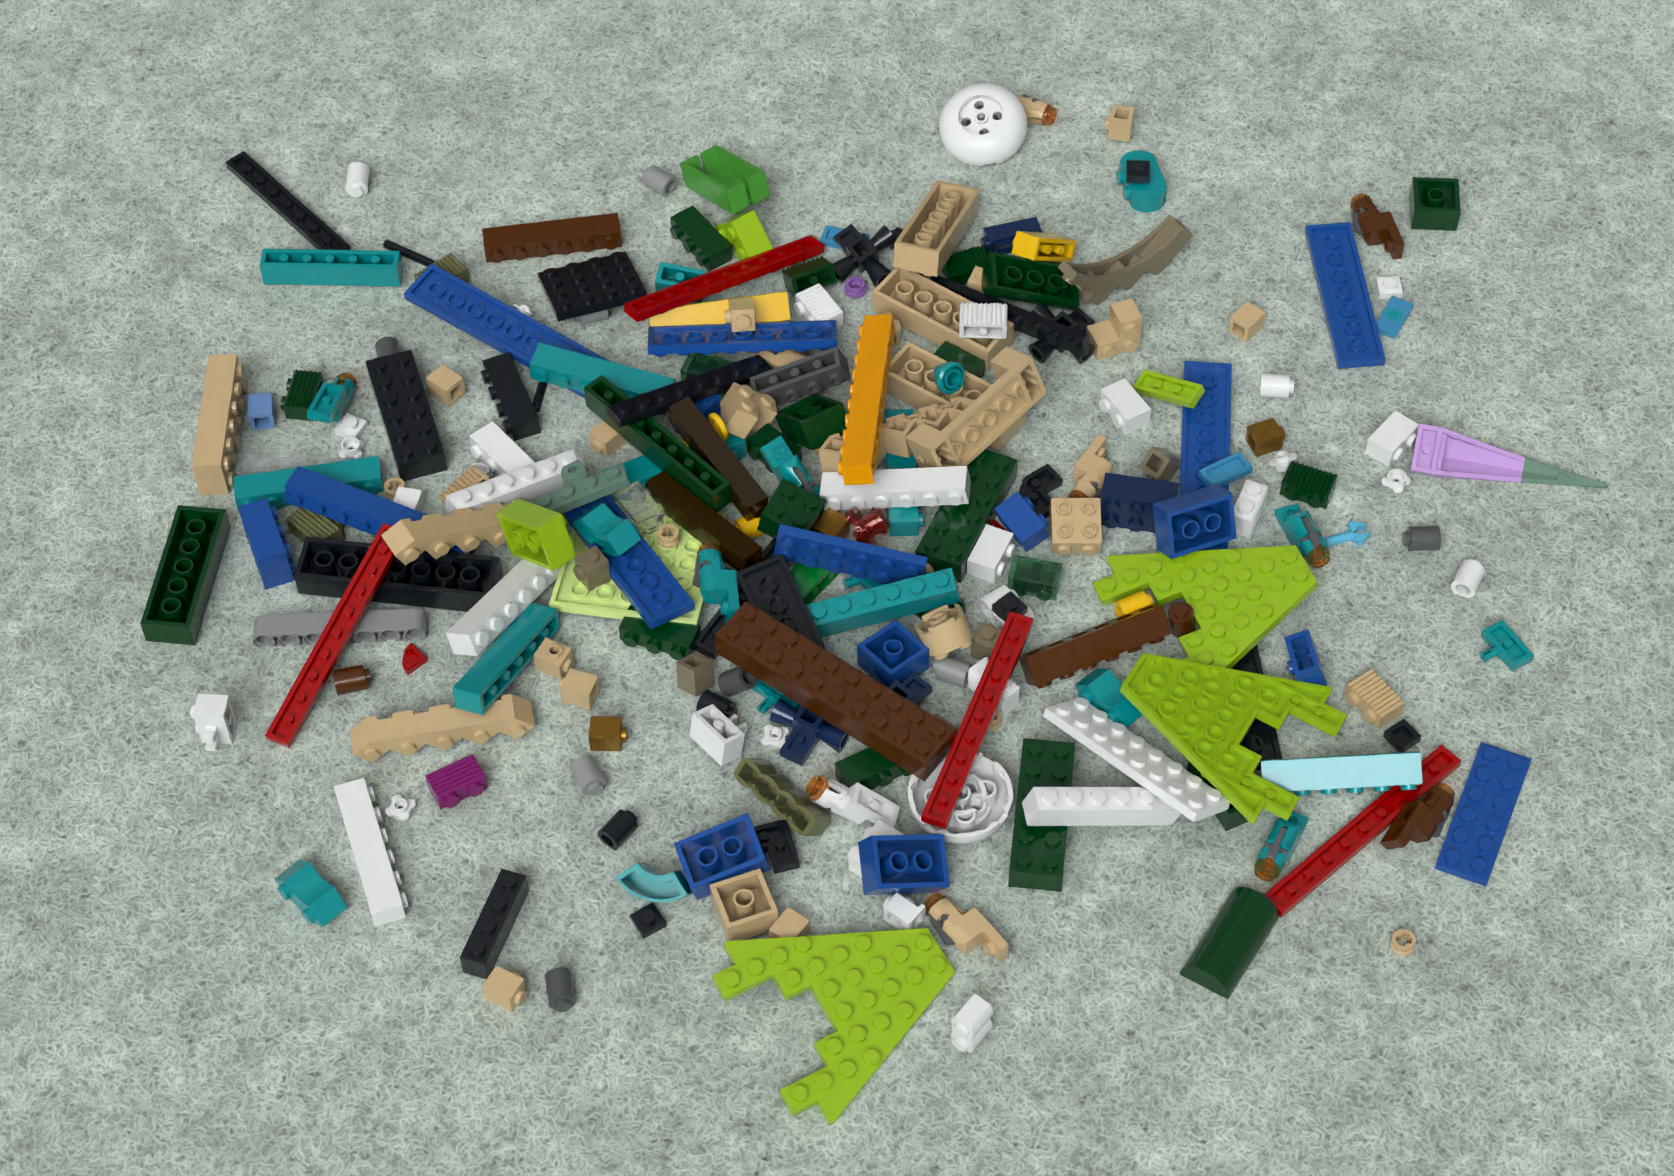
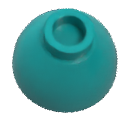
M954 361L944 362L937 366L933 371L936 386L945 394L957 392L965 380L964 367Z

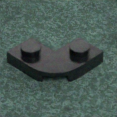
M1046 464L1022 480L1019 494L1022 498L1027 496L1035 507L1033 511L1037 515L1041 513L1046 519L1049 517L1051 500L1047 493L1061 486L1063 479L1049 464Z

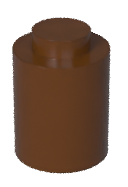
M1186 602L1172 604L1168 610L1172 634L1179 638L1196 631L1192 606Z
M363 664L333 670L337 695L368 689L367 684L372 683L369 668L364 669Z

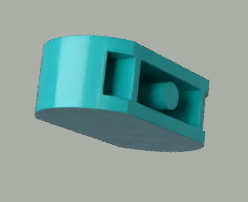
M1134 150L1126 153L1120 160L1119 171L1116 172L1118 184L1123 185L1124 200H1129L1131 208L1139 212L1151 213L1158 211L1166 203L1167 184L1155 155L1143 150ZM1127 160L1150 161L1149 184L1126 183Z

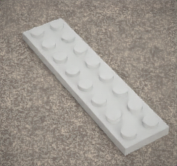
M1077 697L1045 708L1043 717L1191 821L1196 822L1228 810L1230 801L1219 790L1204 783L1200 777L1191 774L1181 764L1165 756L1161 750L1155 749L1145 742L1142 737L1136 736L1126 729L1123 724L1113 722L1107 718L1106 712L1089 704L1087 699Z

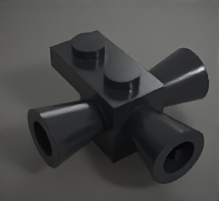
M852 224L833 237L836 244L847 256L832 263L836 278L841 284L856 268L860 273H863L865 270L867 271L874 287H877L892 272L879 262L878 252L895 245L896 241L892 232L885 225L870 240L864 233L860 235Z
M1040 303L1032 311L1035 314L1084 333L1087 331V326L1095 324V321L1079 307L1069 315L1062 310L1054 316L1045 303ZM1038 340L1028 346L1031 355L1040 363H1045L1055 349L1060 353L1065 351L1042 340ZM1089 343L1090 352L1086 357L1074 353L1071 354L1079 364H1082L1091 357L1095 346Z

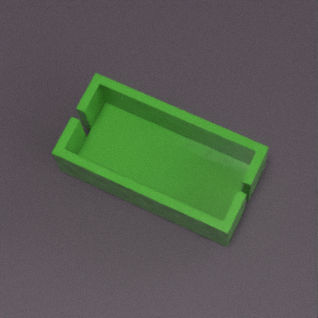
M718 145L700 153L705 174L702 172L699 156L697 155L680 163L687 188L732 214L742 212L750 206L749 203L757 204L770 196L765 171Z

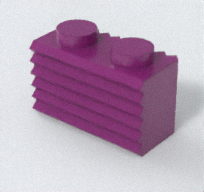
M473 754L425 775L427 787L440 810L445 807H454L467 797H476L488 788L485 774Z

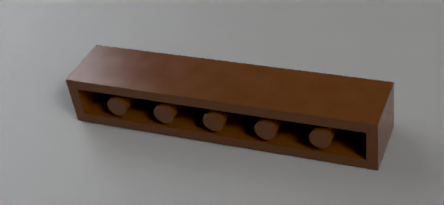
M618 213L482 229L486 263H500L514 259L523 260L531 257L543 258L548 255L557 254L568 255L574 252H591L599 249L612 250L616 247H622Z
M1151 604L1020 655L1019 660L1028 685L1037 686L1039 689L1051 685V680L1059 677L1060 680L1070 678L1075 675L1074 671L1079 669L1083 671L1097 667V662L1105 660V662L1116 660L1120 657L1119 654L1125 651L1128 653L1139 651L1142 649L1141 645L1148 642L1150 644L1162 642L1165 640L1164 636L1171 634V630L1163 605Z

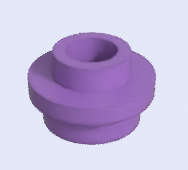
M851 277L844 285V292L851 298H860L866 294L867 284L860 277Z

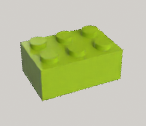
M519 498L496 512L511 555L552 571L564 565L576 555L573 548V539L568 534L567 523L561 513Z

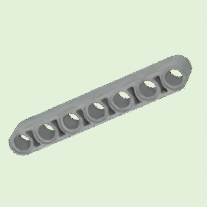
M416 608L366 610L347 644L362 643V641H370V643L387 642V640H395V642L412 641V639L419 638L424 640L426 638L427 614L425 611ZM333 612L258 616L254 619L252 643L259 648L263 645H269V647H286L287 644H294V646L312 645V643L318 641Z

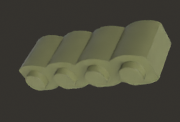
M742 758L734 771L736 780L742 786L752 789L753 794L759 801L769 804L772 811L779 818L788 820L790 827L799 835H823L831 822L829 814L823 808L813 805L806 793L795 789L792 782L786 776L777 774L773 765L762 758Z

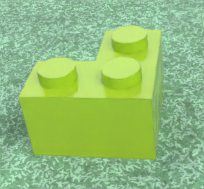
M754 210L737 213L714 226L731 245H734L736 249L735 255L739 261L773 249Z

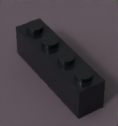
M510 353L482 360L484 370L480 371L483 383L490 386L488 387V393L491 401L496 400L497 402L495 408L498 417L504 418L502 423L505 433L511 434L514 441L541 433L539 417Z
M501 869L460 955L463 973L487 980L493 971L529 893L526 875Z

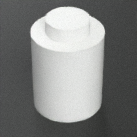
M353 162L347 168L345 190L353 197L364 196L368 191L370 169L366 164Z
M1260 374L1259 397L1288 398L1289 394L1294 393V379H1290V374Z
M1467 559L1461 563L1451 584V589L1455 594L1466 598H1471L1475 595L1485 574V569L1481 563L1474 559Z

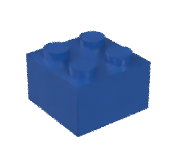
M894 620L857 645V664L868 674L877 670L890 686L895 680L902 683L912 672L919 676L928 670L929 648L902 624Z

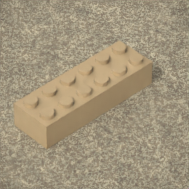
M937 180L895 241L893 267L907 272L922 273L928 277H937L978 214L980 190Z
M895 267L872 291V311L878 314L890 311L894 319H898L902 327L934 344L941 346L947 341L985 361V371H988L992 366L990 361L1006 346L1010 347L1013 343L1014 323L1008 320L1006 339L959 338L960 303L963 302L965 304L972 301L916 272H907Z
M907 342L892 358L887 393L919 409L932 404H937L938 407L949 404L950 399L959 396L976 400L992 384L965 371V380L962 387L953 394H945L936 386L933 371L937 366L947 361ZM1027 412L989 446L1001 451L1026 422Z
M237 355L208 356L191 465L200 495H229L230 486H234L233 477L235 475L232 470L233 467H237L238 463L235 449L240 448L238 430L243 428V419L240 415L241 412H245L243 394L248 393V382L243 379L244 367L243 364H239Z

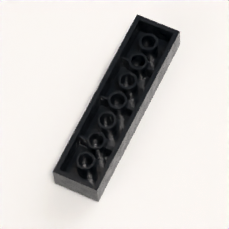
M306 537L294 573L298 594L342 598L372 543ZM425 550L416 560L405 565L395 556L371 601L468 612L502 579L500 557L448 552L436 560Z

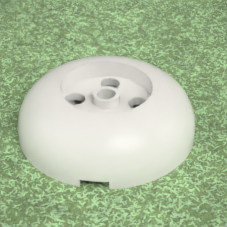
M993 83L972 84L957 91L943 107L939 119L941 142L945 150L952 157L963 163L974 166L992 163L999 164L1014 155L1023 144L1027 133V116L1021 101L1007 88ZM977 106H984L982 109H976ZM993 115H996L998 118H1001V119H1000V120H994V119H993ZM968 120L971 121L969 126H963L967 124Z
M979 752L947 829L921 821V815L946 757L925 782L912 774L908 784V805L913 818L927 834H944V839L947 843L970 844L981 841L994 834L1004 824L1010 813L1013 801L1011 780L1005 769L997 761H991L984 757L981 752Z

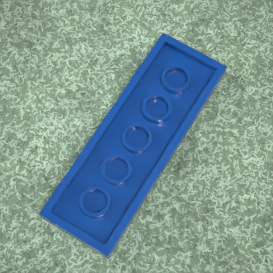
M782 524L779 525L773 557L782 554L786 562L803 564L809 568H822L832 573H844L858 579L875 580L881 584H889L923 575L928 558Z
M1481 742L1436 862V870L1487 886L1530 766L1531 758Z

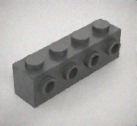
M837 346L749 377L751 389L761 394L770 395L775 399L776 407L851 380L848 361Z

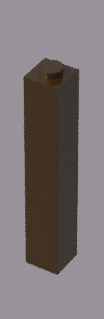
M688 396L669 406L668 417L671 425L693 452L731 483L732 503L746 521L761 517L768 504V496Z
M662 471L645 482L647 501L658 507L661 512L699 540L708 549H715L721 552L722 560L736 571L763 561L762 547L666 472Z

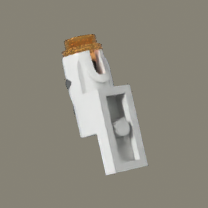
M815 775L810 779L806 787V794L809 795L813 802L854 824L859 825L866 820L875 824L880 820L892 828L895 827L900 806L858 782L848 788L836 780Z

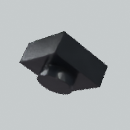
M1127 160L1126 183L1149 184L1150 161Z
M1011 591L992 604V611L1004 622L1010 611L1024 615L1028 609Z
M1405 719L1385 730L1383 735L1398 752H1405L1419 743L1421 735Z
M653 903L630 914V920L643 939L667 926L665 919Z

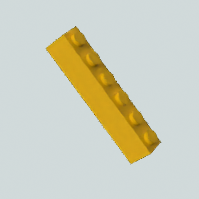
M786 291L729 298H752L755 323L791 320ZM728 299L685 304L682 307H677L663 314L648 318L649 326L726 324L725 310H729Z

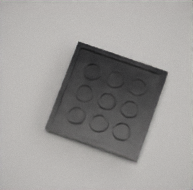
M626 251L613 252L609 256L601 258L593 257L588 261L580 263H569L564 267L556 269L548 268L543 272L537 273L540 285L558 322L624 306V303L647 295V291Z

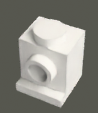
M896 893L894 896L890 895L883 904V920L898 930L917 929L925 920L926 906L921 903L917 907L916 903L909 897L904 898Z

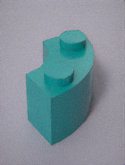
M604 503L592 507L572 522L576 530L591 545L594 543L604 548L602 553L610 556H620L641 540L636 526L628 519H622L613 514L611 509Z
M1110 668L1095 669L1075 685L1079 692L1078 697L1087 699L1089 704L1106 712L1107 718L1113 722L1123 724L1126 728L1143 715L1120 692L1122 683L1115 677Z
M299 859L275 878L279 884L277 890L285 900L290 898L302 911V916L309 924L316 923L323 927L348 908L335 887L325 881L308 861Z
M639 862L615 876L625 890L635 897L647 901L670 902L693 894L680 870L661 874L652 870L645 862Z

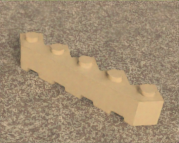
M959 396L950 399L949 404L939 407L937 404H932L919 408L918 413L905 416L903 413L886 418V423L882 424L877 466L887 453L909 458L912 451L905 437L923 422L941 431L975 400ZM839 433L830 435L818 450L822 472H838V461L842 460L840 447L844 445L843 436H840Z
M500 502L482 505V508L472 511L470 507L453 510L451 515L442 516L441 513L424 515L421 520L411 521L410 518L401 519L381 536L393 554L405 565L416 560L425 550L437 560L439 557L447 554L455 545L465 554L476 549L485 539L497 548L506 543V539L496 512L507 505H501Z
M513 694L501 695L502 700H496L483 715L457 709L456 707L450 708L449 704L428 707L429 711L414 714L413 710L392 713L391 718L377 720V716L366 717L350 730L353 756L370 762L377 761L389 750L406 756H412L425 744L442 750H448L462 738L478 744H485L498 732L514 738H521L535 726L532 704L527 699Z

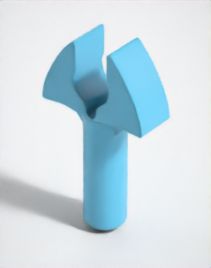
M1351 521L1347 524V532L1325 537L1324 540L1328 547L1348 541L1355 542L1357 547H1359L1369 539L1371 531L1363 534L1355 533L1366 530L1367 524Z

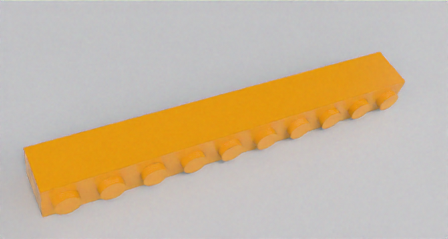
M893 314L864 315L863 325L859 326L858 354H855L856 369L852 370L851 398L848 399L849 414L845 415L847 429H843L844 445L840 447L842 460L838 461V473L843 475L844 485L874 484L895 339Z

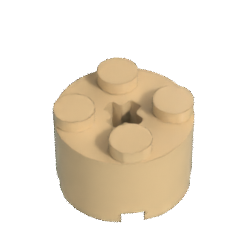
M954 604L955 608L950 609L948 605L935 608L922 616L923 622L920 625L918 622L914 625L921 642L929 648V656H934L935 660L944 659L949 655V652L957 648H967L972 644L971 637L973 631L959 604Z

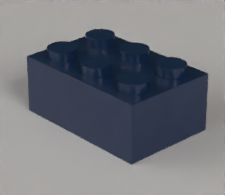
M1105 473L1100 503L1101 525H1105L1107 528L1119 527L1133 532L1147 531L1155 534L1152 504L1177 497L1179 483Z

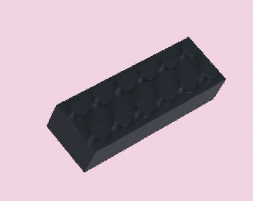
M412 350L365 361L399 478L407 481L448 470L445 453Z

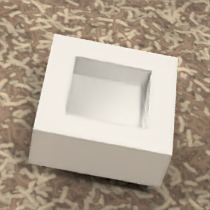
M1400 276L1376 277L1379 299H1390L1392 296L1402 298L1403 291Z
M347 413L335 427L334 431L336 435L341 437H356L358 439L368 427V423L364 419Z

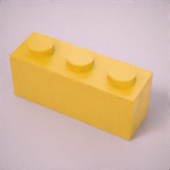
M1016 231L1011 254L1035 261L1062 262L1065 260L1072 263L1077 240L1055 233Z

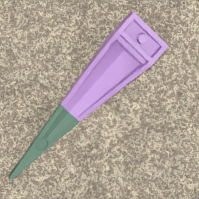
M1420 423L1418 426L1410 472L1443 478L1595 488L1608 487L1606 483L1522 457L1446 428Z

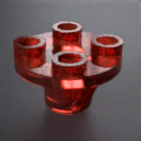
M855 506L845 512L847 520L856 529L853 531V535L858 542L878 546L875 536L888 533L887 529L890 528V520L881 508L875 509L873 507L871 512L864 516Z

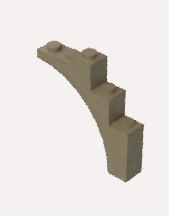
M1168 215L1144 239L1114 257L1089 264H1075L1063 260L1058 268L1064 273L1062 278L1067 283L1078 287L1079 297L1085 303L1089 304L1092 302L1098 306L1115 288L1119 289L1121 287L1126 291L1131 289L1144 273L1147 275L1150 272L1155 276L1159 275L1190 240L1193 234L1179 220Z

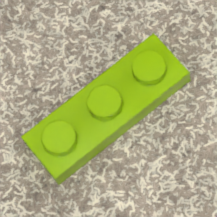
M1145 369L1133 385L1138 394L1192 409L1205 392L1201 384Z

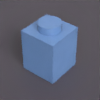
M272 392L248 394V418L252 430L276 428L275 404Z

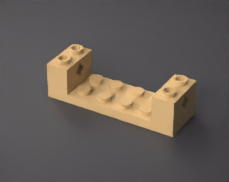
M1006 346L990 361L998 380L944 429L939 431L922 422L909 433L905 439L919 468L967 466L1037 403L1047 391L1032 357Z

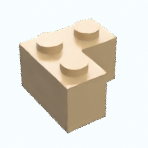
M1132 298L1110 304L1109 320L1087 326L1086 334H1088L1089 343L1095 346L1093 355L1096 360L1110 359L1117 354L1131 353L1140 348L1143 317Z
M735 382L720 402L722 421L726 426L727 432L742 439L746 438L750 430L758 431L766 423L771 424L777 415L776 401L770 395L758 393L747 385H740Z

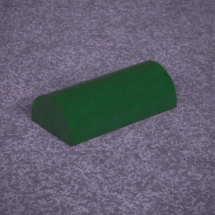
M989 252L982 271L981 284L984 295L1036 305L1045 303L1047 307L1074 311L1080 305L1078 287L1074 284L1070 285L1062 278L1064 273L1058 268L1060 264Z
M1247 887L1234 888L1183 966L1180 975L1229 999L1278 921L1279 913L1276 906L1266 896L1256 890Z

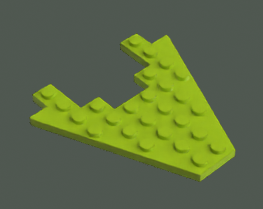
M1296 545L1201 550L1170 559L1163 553L1107 556L1106 560L1113 575L1092 583L1102 606L1114 603L1148 588L1156 603L1160 605L1182 597L1184 602L1192 606L1195 622L1199 630L1178 638L1179 645L1186 655V658L1181 660L1230 669L1318 588L1316 578Z
M1147 653L1141 655L1120 689V692L1200 772L1201 776L1219 790L1253 825L1263 809L1288 821L1300 797L1253 774L1262 756L1240 744L1255 719L1280 730L1290 714L1336 738L1348 716L1325 704L1333 690L1329 686Z
M918 928L724 942L723 948L733 965L712 975V981L724 1002L771 979L774 980L786 1001L808 990L811 991L835 1031L814 1042L813 1047L825 1067L780 1089L779 1095L792 1117L817 1105L831 1126L838 1120L954 977L955 970L929 929Z

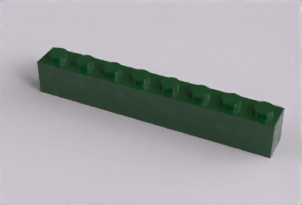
M603 375L584 387L586 407L658 468L670 475L716 512L732 502L731 483L653 417L619 428L606 414L607 406L629 399V397Z

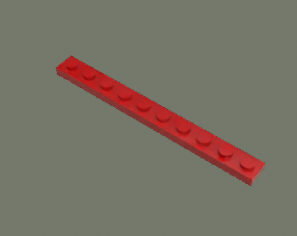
M809 235L624 303V312L636 322L644 321L655 315L663 314L666 311L682 307L690 302L703 299L749 280L757 279L760 276L824 253L825 245Z
M383 523L267 730L265 734L267 740L287 748L291 747L395 558V555L381 536L392 526Z
M1009 612L921 815L922 822L947 829L1034 625V618Z
M1440 745L1421 761L1423 784H1417V789L1401 790V785L1392 786L1390 791L1382 794L1267 891L1264 896L1276 906L1279 917L1285 916L1393 823L1404 803L1421 800L1428 794L1429 790L1434 789L1460 766L1461 760L1443 745Z

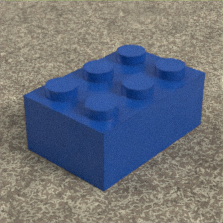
M1219 484L1152 504L1157 550L1170 559L1237 538L1233 494Z
M267 498L239 506L238 509L245 534L265 590L294 581L292 572H295L296 568L291 557L292 553L289 544L284 539L286 537L282 525L277 521L279 518L275 506L270 507Z
M748 813L674 843L690 889L697 900L710 895V884L759 868L762 873L771 870L755 826Z
M944 834L873 835L858 842L864 895L937 893L950 887Z

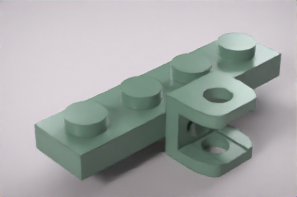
M577 460L563 466L561 469L565 487L532 500V503L563 514L631 485L623 463L596 475L589 476L583 462ZM577 469L575 472L570 473L571 470Z

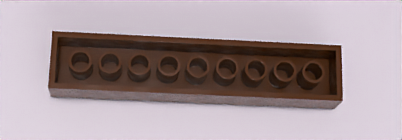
M745 602L715 634V652L924 782L949 753L955 739V728L750 603Z

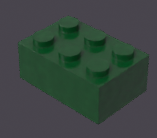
M816 393L777 411L775 416L783 435H786L791 441L793 440L794 443L811 450L819 449L830 435L839 433L840 436H843V429H847L845 424V415L847 413L843 403Z

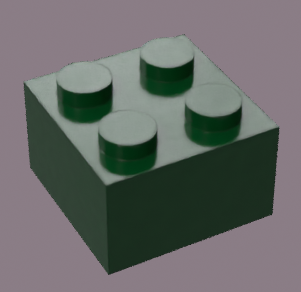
M1412 178L1409 194L1411 229L1457 231L1461 213L1459 179Z
M782 479L761 514L757 530L777 539L780 524L813 531L815 525L822 517L827 500Z

